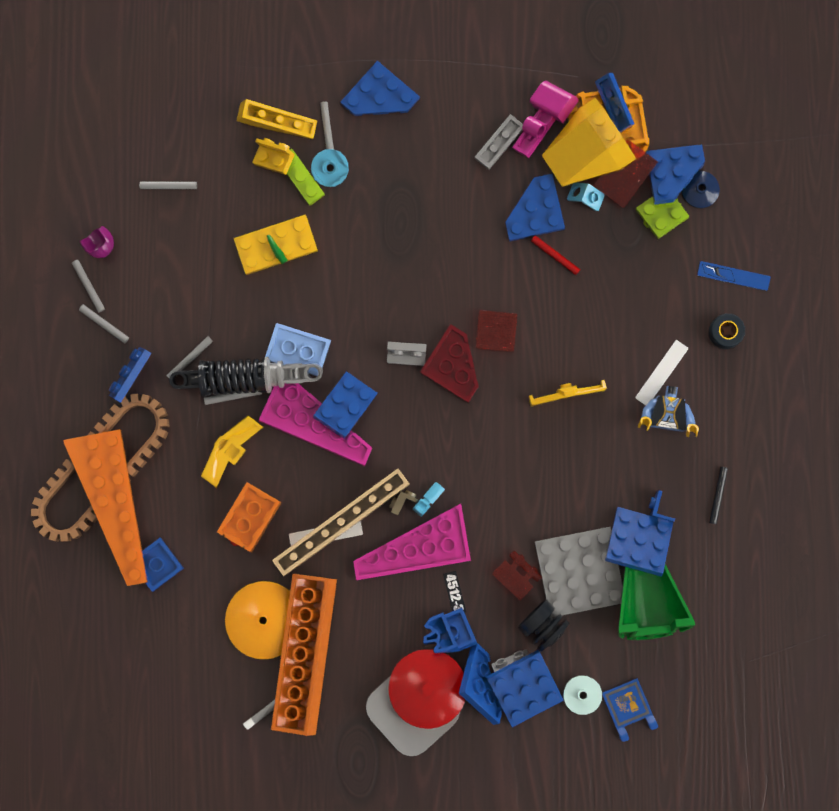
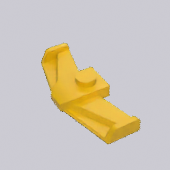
M601 380L600 385L578 389L577 385L572 386L571 383L560 385L561 389H557L555 394L535 399L533 395H529L530 406L533 407L567 397L604 392L607 387L605 380Z
M246 416L224 435L220 436L214 443V448L201 477L217 488L228 461L236 465L246 452L241 445L264 427L250 416Z

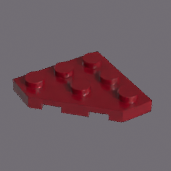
M450 324L420 373L469 403L479 386L466 333Z

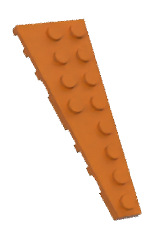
M121 430L63 440L127 586L147 583Z

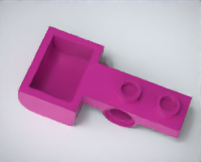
M543 81L530 98V103L538 111L534 117L529 116L526 118L522 126L523 133L512 148L516 152L530 158L555 120L564 123L579 99L554 84Z

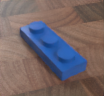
M608 73L596 80L595 84L609 117L618 131L621 133L634 125L614 74Z

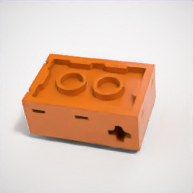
M246 482L217 533L227 538L233 546H240L249 552H253L282 502Z

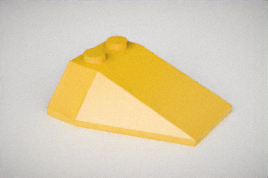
M596 98L578 109L542 154V157L562 187L621 170L636 160L626 141Z

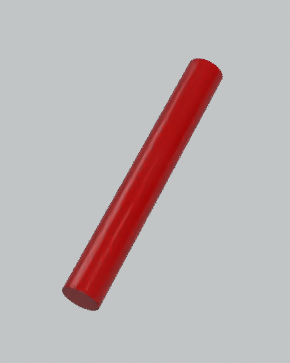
M536 235L531 240V242L573 274L577 275L581 270Z

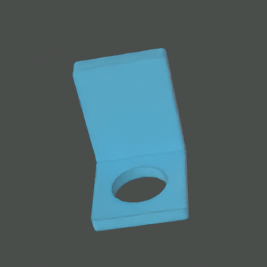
M573 183L567 200L582 202L593 210L599 211L605 194L588 183ZM580 187V193L574 197L575 190Z

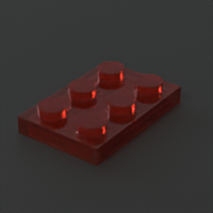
M629 139L626 140V143L636 157V160L621 170L601 175L594 184V187L623 208L626 207L658 163L656 159Z

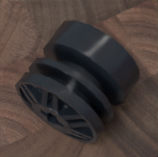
M547 599L539 604L517 627L525 637L532 633L536 634L532 641L533 645L542 640L537 647L540 652L552 646L564 634L565 629L569 625L567 620L558 624L563 617L561 614L554 618L551 617L555 608Z

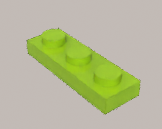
M290 149L295 156L287 175L308 205L311 206L324 197L325 194L294 150Z

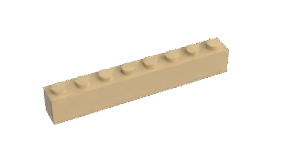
M399 468L272 561L282 575L286 576L410 485Z

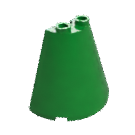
M666 564L662 576L625 567L618 626L620 638L627 636V640L657 639L671 636L678 629L680 632H684L695 626V621Z

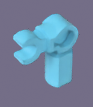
M435 482L423 496L424 499L421 498L413 510L422 517L430 508L429 504H433L445 489Z

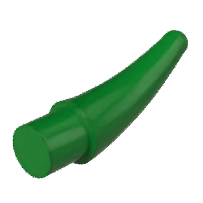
M268 234L267 239L276 259L281 264H284L288 259L271 235Z

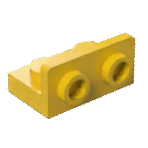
M256 138L255 142L259 145V148L252 163L286 175L295 156L289 150L290 147L284 143L274 144L268 138L263 140Z

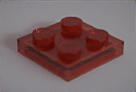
M479 310L476 349L514 352L517 314Z

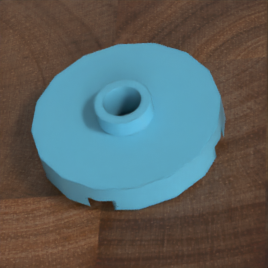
M325 149L319 152L313 158L311 164V173L314 179L326 187H335L341 184L349 172V163L346 157L335 149ZM327 165H333V171H328Z

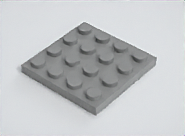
M611 527L535 541L545 597L555 608L551 617L621 604L623 585L619 565L605 561Z

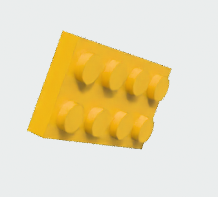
M306 214L234 238L246 275L281 264L270 247L267 239L268 234L271 235L275 243L283 251L288 261L318 251Z

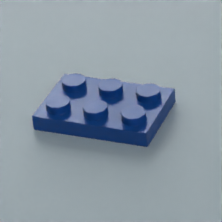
M141 347L132 351L129 356L130 362L127 366L124 365L119 372L120 378L117 382L114 381L109 388L110 397L120 403L122 402L152 353Z
M346 371L315 412L313 418L345 439L378 393Z

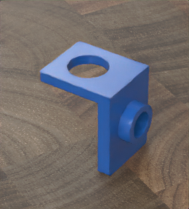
M656 491L655 498L652 497L649 503V508L651 509L650 516L675 522V518L657 514L663 491Z

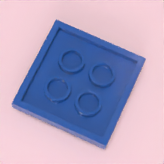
M617 507L605 561L662 576L673 522Z
M539 650L486 676L512 727L564 701Z

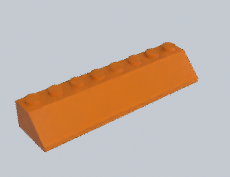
M300 574L292 575L271 730L305 736L316 735L337 579Z

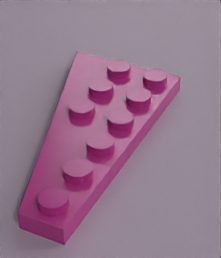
M285 383L284 388L274 386L259 418V422L365 467L372 451L370 445L352 430L343 439L314 419L313 415L322 403L311 393L307 392L299 383Z

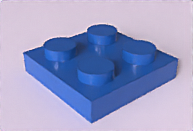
M161 537L142 551L148 581L146 584L152 592L184 569Z

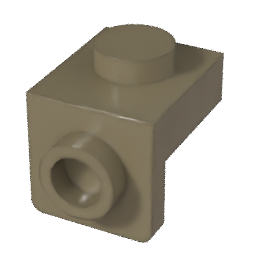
M408 490L405 493L401 491L398 498L394 497L389 506L392 508L391 513L398 516L406 499L417 504L416 494Z

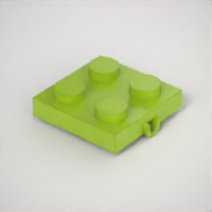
M652 196L636 207V211L644 220L643 224L646 228H650L657 239L689 218L681 203L678 202V198L672 203L654 205Z

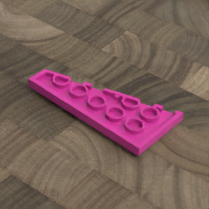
M461 504L354 560L356 580L471 561Z

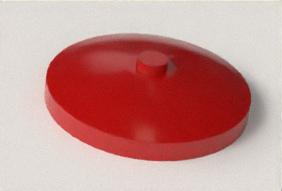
M433 649L414 651L401 659L391 674L389 681L391 704L399 717L412 726L424 729L441 727L452 721L459 714L465 703V699L459 694L464 673L459 664L445 653L435 654Z

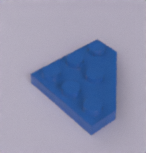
M376 61L342 99L340 104L354 116L389 114L393 112L408 113L420 99V96L379 61Z
M702 144L646 151L645 156L654 205L674 202L698 170L704 166L705 157Z
M553 174L534 177L505 222L509 242L565 230Z
M477 643L470 647L459 694L493 725L500 724L503 709L486 677L492 674L488 664L491 661L490 656Z

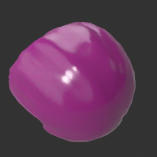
M101 226V228L94 230L87 238L80 240V244L90 256L105 258L114 248V239L109 230Z

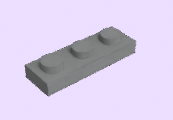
M510 114L474 159L490 170L521 133L523 124Z

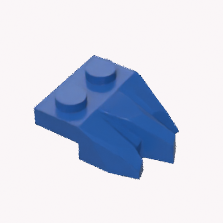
M463 608L445 615L444 613L429 618L424 625L426 629L432 632L424 636L423 643L425 645L437 644L434 647L435 654L459 652L477 644Z

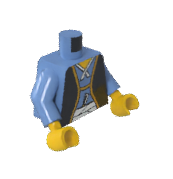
M666 386L665 396L658 395L656 399H651L643 408L641 420L638 424V428L642 424L646 425L647 431L650 427L679 432L686 431L687 437H689L690 432H694L695 437H697L699 431L698 426L695 424L694 415L689 405L685 403V399L676 398L678 388L674 386Z

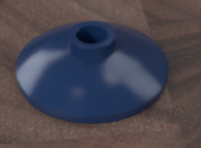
M698 171L686 188L682 190L683 198L689 205L695 208L709 207L719 196V183L712 174L706 171ZM699 185H703L705 187V190L700 191L698 188Z

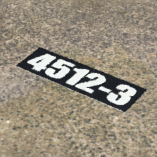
M453 571L443 574L452 611L463 608V611L466 612L457 572Z

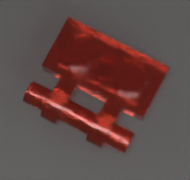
M514 550L509 555L514 562L510 565L504 560L492 575L521 601L534 587L528 582L529 579L532 577L538 582L542 576L537 572L538 569L528 564L524 560L525 557L522 554L519 555ZM518 566L527 572L524 577L515 570Z

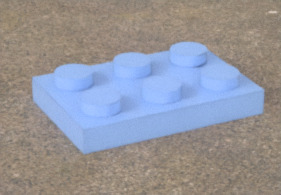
M276 323L265 357H269L270 362L273 363L283 361L284 365L316 363L323 368L331 340ZM311 367L309 374L318 376V370L315 367Z

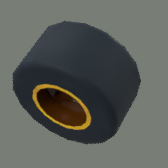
M725 313L719 315L709 327L711 342L721 349H730L737 346L745 336L744 323L734 314Z

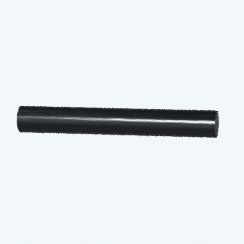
M720 467L709 521L711 524L717 525L728 471L726 467Z

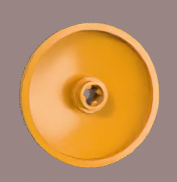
M260 581L243 587L233 596L227 607L225 626L229 639L240 652L256 659H272L282 654L290 590L278 583ZM261 617H265L267 619V622L265 624L260 623Z

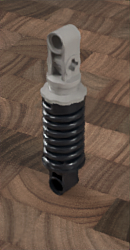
M269 357L263 358L260 363L259 359L255 358L253 364L250 359H246L245 365L243 359L238 360V365L235 359L231 360L230 363L228 360H224L223 364L218 360L216 365L215 361L200 360L198 370L174 372L171 374L169 382L175 389L199 388L202 397L209 396L212 393L215 395L220 393L223 395L227 393L234 394L235 392L237 394L242 392L246 394L249 392L256 393L257 391L260 393H271L272 387L279 386V388H284L285 383L296 384L317 381L322 377L323 369L316 363L285 365L283 361L271 363ZM311 367H315L318 370L316 378H312L309 375ZM178 374L184 378L182 385H178L175 381Z

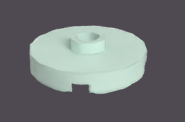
M576 676L566 683L563 699L566 706L572 712L587 715L599 707L602 701V691L600 685L593 678ZM585 692L586 698L581 699L580 693Z

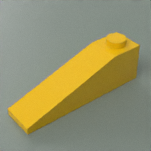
M248 99L240 103L236 120L254 127L309 139L314 138L317 120Z

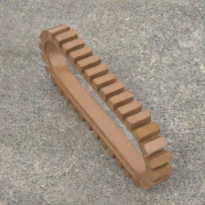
M130 394L131 402L125 396L121 402V408L116 404L110 408L115 413L113 417L108 413L103 416L102 419L107 424L104 426L98 422L94 427L99 433L109 432L131 408L139 406L151 410L156 420L155 430L127 463L128 473L133 477L139 472L134 466L137 464L143 468L147 463L142 457L145 455L151 458L155 454L150 447L153 446L159 449L162 446V443L157 439L159 437L166 439L169 433L162 430V428L170 427L169 420L162 419L168 416L166 409L160 408L161 403L156 399L152 400V397L142 394V398H140L139 394ZM66 459L62 465L67 470L57 469L54 474L59 479L56 480L50 477L46 482L51 487L50 490L47 487H42L38 492L43 498L35 497L32 503L39 507L38 509H31V516L39 517L32 521L35 528H41L39 533L42 536H49V540L57 542L59 540L61 542L71 541V537L78 539L82 536L79 529L87 532L92 527L87 523L88 519L94 523L98 520L92 506H90L81 518L68 529L58 530L47 521L46 507L49 501L76 471L72 461Z

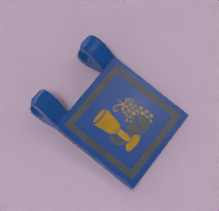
M638 678L602 693L622 742L629 740L625 726L646 718L651 730L658 728Z

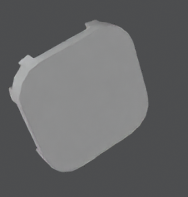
M389 677L368 697L366 704L367 714L370 720L399 752L407 756L420 755L456 723L459 714L452 721L438 728L424 729L408 724L399 717L389 698Z

